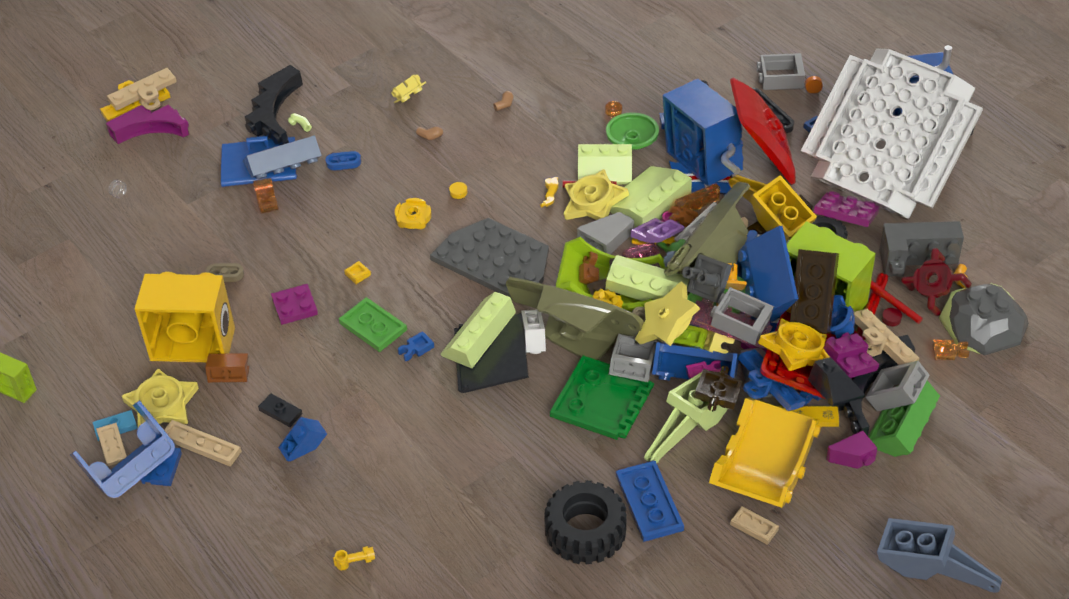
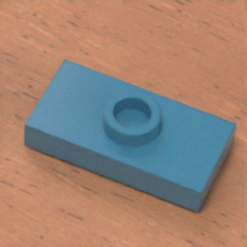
M132 410L92 422L98 441L100 440L96 428L117 423L120 434L138 429Z

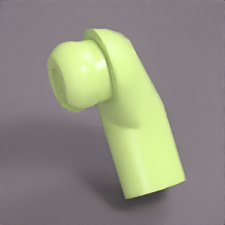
M293 113L288 118L290 124L296 125L298 122L306 132L312 128L309 121L301 115Z

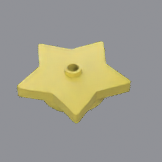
M605 169L595 175L585 176L575 183L565 184L570 201L564 211V217L566 220L585 216L595 220L607 217L611 207L629 196V191L627 188L612 184Z
M682 281L663 298L644 304L646 320L635 340L639 344H644L658 339L671 346L674 339L687 329L692 316L700 308L694 302L687 300V286Z
M157 369L153 376L145 380L138 389L122 395L124 403L137 412L138 427L145 422L133 406L139 400L159 424L163 422L170 423L172 420L188 424L186 404L199 387L197 382L178 381Z

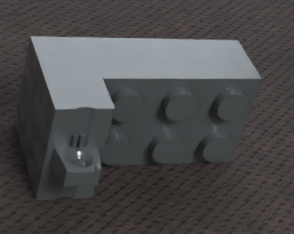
M960 221L884 223L879 249L884 274H887L889 277H904L906 265H923L924 262L931 260V250L933 248H937L945 256L943 261L945 264H958L964 240Z

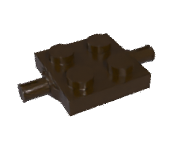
M725 366L721 367L720 372L706 369L702 371L694 398L700 399L703 402H709V411L712 406V412L716 411L717 405L734 410L743 381L729 376V368L727 366L725 371Z

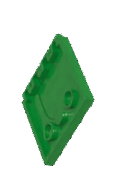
M582 355L553 405L550 417L615 440L618 437L625 439L632 428L631 425L634 424L645 404L647 396L652 391L654 383L652 381L644 382L609 375L610 364Z

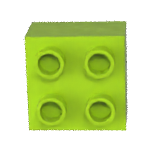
M806 221L787 243L794 280L798 249L839 253L834 295L843 296L845 306H851L854 312L864 310L868 303L876 253L870 251L868 247L861 243H853L835 235L829 228L818 227Z

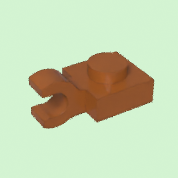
M590 252V257L584 256L583 263L579 266V282L587 285L599 281V268L595 267L598 259L596 253Z

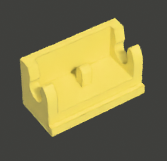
M702 326V328L708 330L703 349L712 353L713 351L723 354L728 353L726 349L721 348V344L723 342L733 344L735 338Z

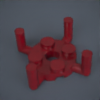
M937 248L931 250V260L924 262L919 269L917 268L914 276L903 277L901 282L908 290L913 291L916 288L922 296L928 298L927 308L935 316H940L941 310L935 305L936 298L947 295L953 282L960 281L966 288H969L972 283L963 273L953 274L949 266L943 262L945 256ZM932 275L938 276L935 282L929 283V278Z

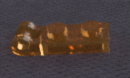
M715 183L681 197L675 201V206L680 210L683 207L692 211L699 210L713 202L719 201L720 186Z

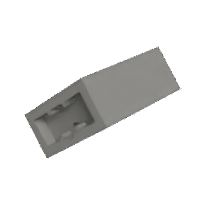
M801 53L760 55V62H757V72H760L759 83H762L763 90L804 88L805 71ZM766 70H794V74L767 75Z
M730 287L726 294L722 293L718 301L719 305L714 306L711 311L710 317H713L711 326L755 345L770 320L774 306ZM728 306H731L756 317L757 320L752 327L725 315L724 312Z
M618 334L611 357L609 375L648 382L654 362L657 341L636 344V337Z
M919 361L882 369L866 398L876 411L913 404L916 402L930 375Z

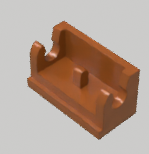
M248 353L209 354L205 366L208 383L247 382L249 366H247Z

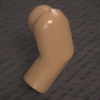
M504 92L502 100L493 103L495 111L511 106L514 98L512 92Z
M437 126L428 130L419 127L416 134L427 140H434L443 135V130Z

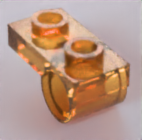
M271 178L253 181L260 213L279 210Z

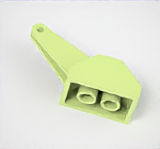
M702 372L669 392L666 402L674 410L644 456L646 461H656L657 463L697 425L707 431L718 424L728 408H722L717 405L716 411L712 412L713 406L709 411V402H703L700 399L694 398Z

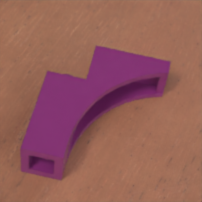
M169 104L154 112L140 105L106 122L109 136L117 144L149 133H170L183 138L189 135L188 121L182 118L178 111Z

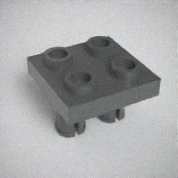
M698 254L695 267H685L682 272L683 277L690 279L687 291L718 303L720 296L725 291L732 265L706 255Z

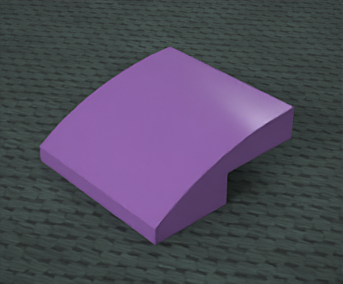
M654 218L632 229L631 237L644 242L658 243L683 231L684 226L671 219L662 222Z

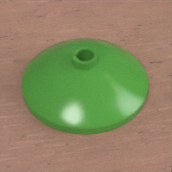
M624 113L609 121L606 127V135L612 144H632V150H638L656 141L659 135V126L653 118L645 114Z

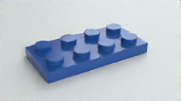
M656 461L616 471V478L643 542L684 531V524Z

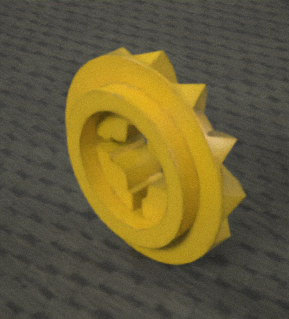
M603 289L595 291L592 297L620 308L623 305L621 296L616 295L615 291L610 292L609 289L606 291Z

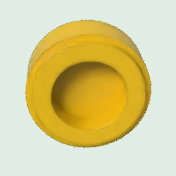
M455 182L449 187L450 196L455 199H462L468 193L467 185L462 182Z

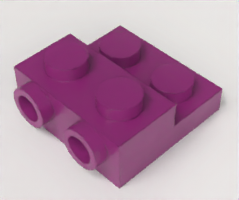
M845 333L841 338L837 339L830 337L825 342L824 350L850 378L877 371L879 363L867 353L869 345L857 333L852 335Z

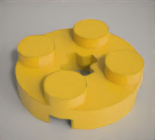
M419 198L406 199V202L403 204L400 202L395 208V219L398 226L408 229H424L431 219V207L426 204V201Z

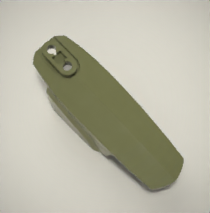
M737 182L711 209L668 262L664 271L666 276L677 272L682 274L685 267L694 268L698 254L706 255L727 264L732 263V266L734 263L736 264L738 252L747 240L748 229L735 205L750 188L748 183Z
M509 277L506 281L508 292L514 302L536 308L538 312L549 315L545 327V337L552 343L579 357L584 355L599 360L615 343L618 334L636 337L644 324L642 318L632 312L585 295L514 277Z

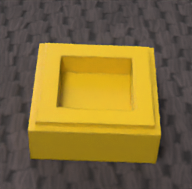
M360 261L344 270L345 275L356 285L371 276V271Z

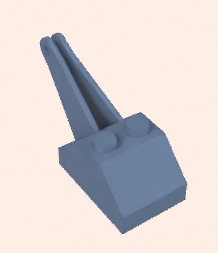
M888 519L877 554L881 562L904 577L927 580L939 573L993 593L999 592L1002 583L1001 577L952 544L955 537L952 525Z

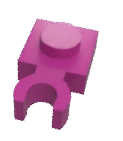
M704 361L686 366L689 379L701 373L703 369L720 372V361H713L710 365H707Z

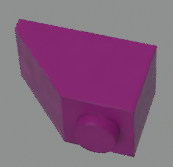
M861 431L828 446L826 460L830 463L858 469L871 465L875 461L877 447L865 432Z

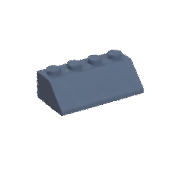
M314 135L247 155L243 162L251 178L256 177L258 180L267 177V174L271 172L274 175L282 173L284 168L296 169L301 167V163L304 162L308 164L318 162V158L322 155Z

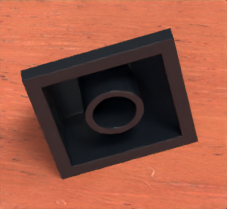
M831 357L814 362L808 381L831 406L864 398L865 394Z

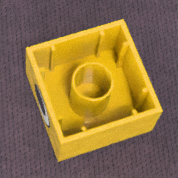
M173 272L144 274L135 305V312L150 361L207 362L209 354H225L230 352L235 325L223 275H214L207 272L199 275L175 274Z

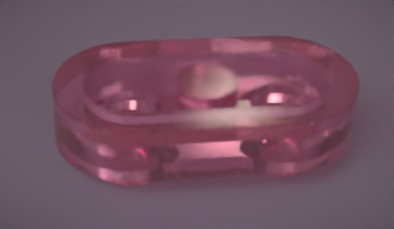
M646 243L627 248L622 253V256L626 258H645L658 255L660 251L655 243Z

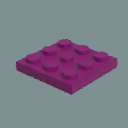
M830 191L829 193L826 192L815 205L813 213L868 227L878 214L880 206L875 205L876 203L872 201L863 202L859 201L856 197H843L837 192Z

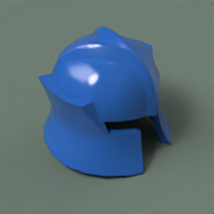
M834 295L830 333L835 335L836 338H841L845 333L851 335L854 332L855 325L854 311L851 306H845V301L841 295Z

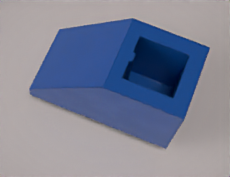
M300 417L278 448L287 461H293L317 449L327 433L318 420Z

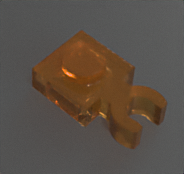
M933 340L932 346L935 360H955L956 356L961 358L969 357L970 351L967 350L968 342L954 344V340Z

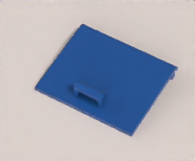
M268 136L246 138V142L222 144L221 187L292 180L297 178L296 169L288 167L284 168V172L274 175L271 172L262 179L251 178L243 162L244 158L247 155L280 145L268 139ZM288 137L289 143L294 142L295 137Z

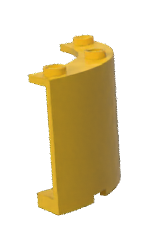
M750 397L745 398L737 421V426H740L739 430L735 435L731 436L726 446L725 456L721 455L718 461L714 463L709 483L781 508L786 503L789 504L798 479H803L806 467L803 466L813 439L818 437L820 433L819 419L794 411H787L784 408Z

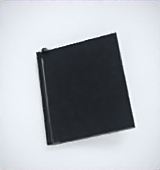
M522 313L515 314L473 368L456 362L459 392L467 393L529 378ZM459 324V328H454V336L461 329L463 324Z

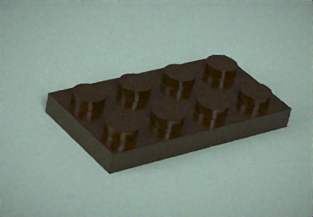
M798 249L795 275L798 300L792 305L790 322L802 323L812 327L819 333L830 334L839 253Z

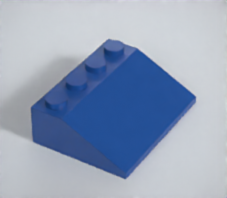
M778 226L745 243L738 252V259L742 266V278L747 282L745 294L774 306L769 322H775L798 300L783 226ZM752 316L753 323H755L757 318Z

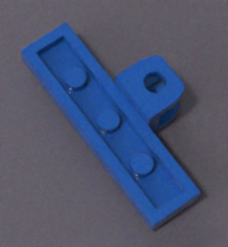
M756 349L740 353L738 360L750 371L748 377L752 380L744 384L743 390L751 398L766 397L768 392H770L787 411L804 406L805 400L793 387L769 379L761 374L760 368L764 358Z

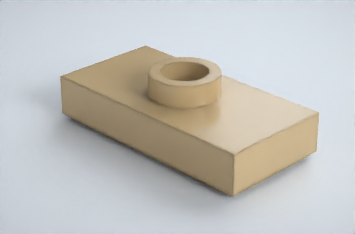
M117 423L96 428L107 466L118 464L127 456Z
M741 506L730 522L731 526L766 545L769 544L779 530L778 525Z

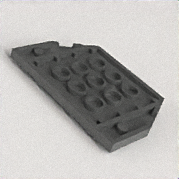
M486 218L452 232L430 254V260L511 298L506 286V281L509 277L542 284L549 246L499 222Z

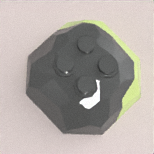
M992 283L952 291L939 317V320L958 347L982 355H988L1020 345L1029 324L1027 315L1014 298L1003 287Z

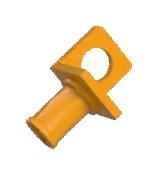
M735 263L731 268L725 289L731 287L736 290H743L747 282L737 280L738 265Z

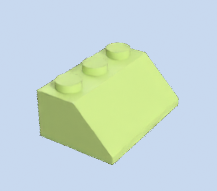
M578 144V180L588 175H595L605 169L610 181H617V185H628L632 181V144Z

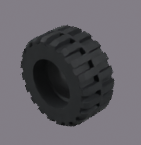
M585 480V483L575 481L573 485L569 486V484L562 486L561 491L558 489L552 494L553 498H549L544 512L545 536H547L549 546L552 547V550L557 555L561 554V558L567 561L571 559L576 564L586 562L587 565L592 564L594 561L599 563L604 561L605 557L610 558L615 555V551L622 547V542L625 541L626 507L622 502V498L619 494H614L612 488L609 486L605 488L604 484L599 482L595 484L589 480ZM582 514L594 515L604 521L601 526L592 530H579L573 528L567 522L573 517Z

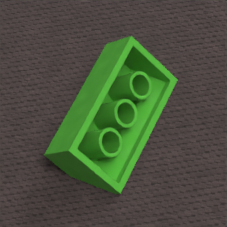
M928 380L915 403L882 410L868 436L877 447V450L894 457L908 455L914 450V446L921 436L925 424L929 421V417L940 397Z

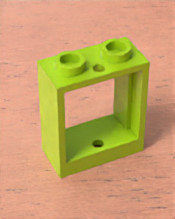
M0 352V393L25 403L37 390L28 365Z

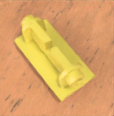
M412 75L404 83L394 87L391 92L392 96L397 98L394 103L398 101L403 103L411 98L409 94L412 92L416 94L421 91V86L426 81L421 83L419 75Z

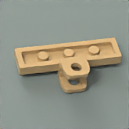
M165 68L107 95V98L116 111L138 100L147 110L152 111L161 106L158 99V91L176 83V77L168 68Z
M864 309L854 312L855 323L864 331L862 334L866 338L864 341L869 345L868 348L870 350H867L868 354L876 356L884 350L898 365L919 361L920 358L871 311Z

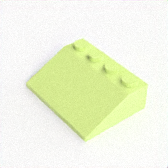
M650 166L624 187L628 189L629 196L613 205L610 212L612 214L621 212L634 219V228L654 218L660 220L663 213L667 212L672 206H677L691 194L692 178L676 169Z

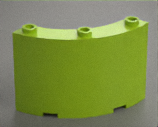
M581 237L566 242L556 287L592 298L593 295L588 293L587 285L579 282V266L583 263L584 256L590 257V252L598 255L595 267L599 268V280L608 277L610 271L609 261L616 256L594 248ZM660 254L645 258H629L649 265L659 263L662 269H666L664 258ZM622 294L620 295L623 301L622 309L633 312L636 307L645 308L644 304L653 300L641 301Z

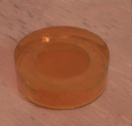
M617 101L608 102L605 105V113L610 117L621 115L622 104Z

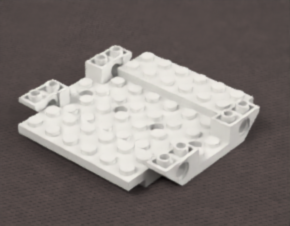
M876 49L870 61L850 55L801 149L802 153L819 159L811 177L842 191L845 189L875 202V205L908 220L917 204L916 202L933 209L983 111L982 107L969 103L975 87L954 74L890 49ZM912 76H919L917 83L912 84L909 82ZM896 108L903 110L900 116L893 115V111ZM885 141L886 145L884 148H876L877 142ZM868 173L869 178L867 181L862 182L859 180L861 174Z

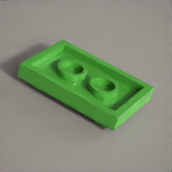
M367 297L339 318V324L378 352H381L407 331L406 324Z

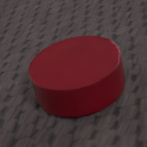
M887 308L883 311L882 321L884 324L894 327L901 323L902 313L900 310Z

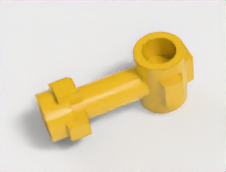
M366 546L363 547V551L347 554L345 550H339L335 553L333 560L337 569L343 571L349 567V563L361 560L369 563L371 560H375L373 547Z

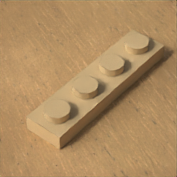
M174 420L164 429L175 445L230 467L242 452L240 446Z

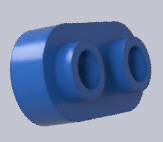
M356 151L332 153L325 159L326 166L334 171L353 169L360 166L361 155Z

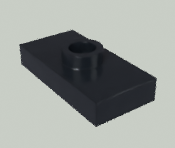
M272 393L258 406L259 411L288 427H291L303 414L301 409Z

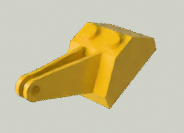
M735 175L728 180L731 188L737 182H745L750 185V188L744 193L743 197L752 204L758 222L767 232L778 226H783L786 242L797 233L806 221L813 223L817 218L781 175L768 184L740 175Z

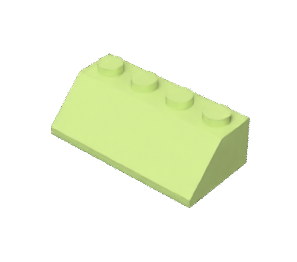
M616 255L606 280L605 290L609 289V291H615L618 294L641 301L656 300L667 295L681 281L688 287L690 279L678 273L666 276L664 274L665 269Z
M497 292L484 298L441 352V356L473 368L516 313L511 298Z

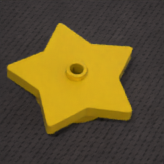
M785 319L780 320L776 332L761 335L758 341L760 345L780 355L789 371L806 365L813 366L815 361L830 357L823 349L827 337L826 334L819 333L805 324L788 322Z

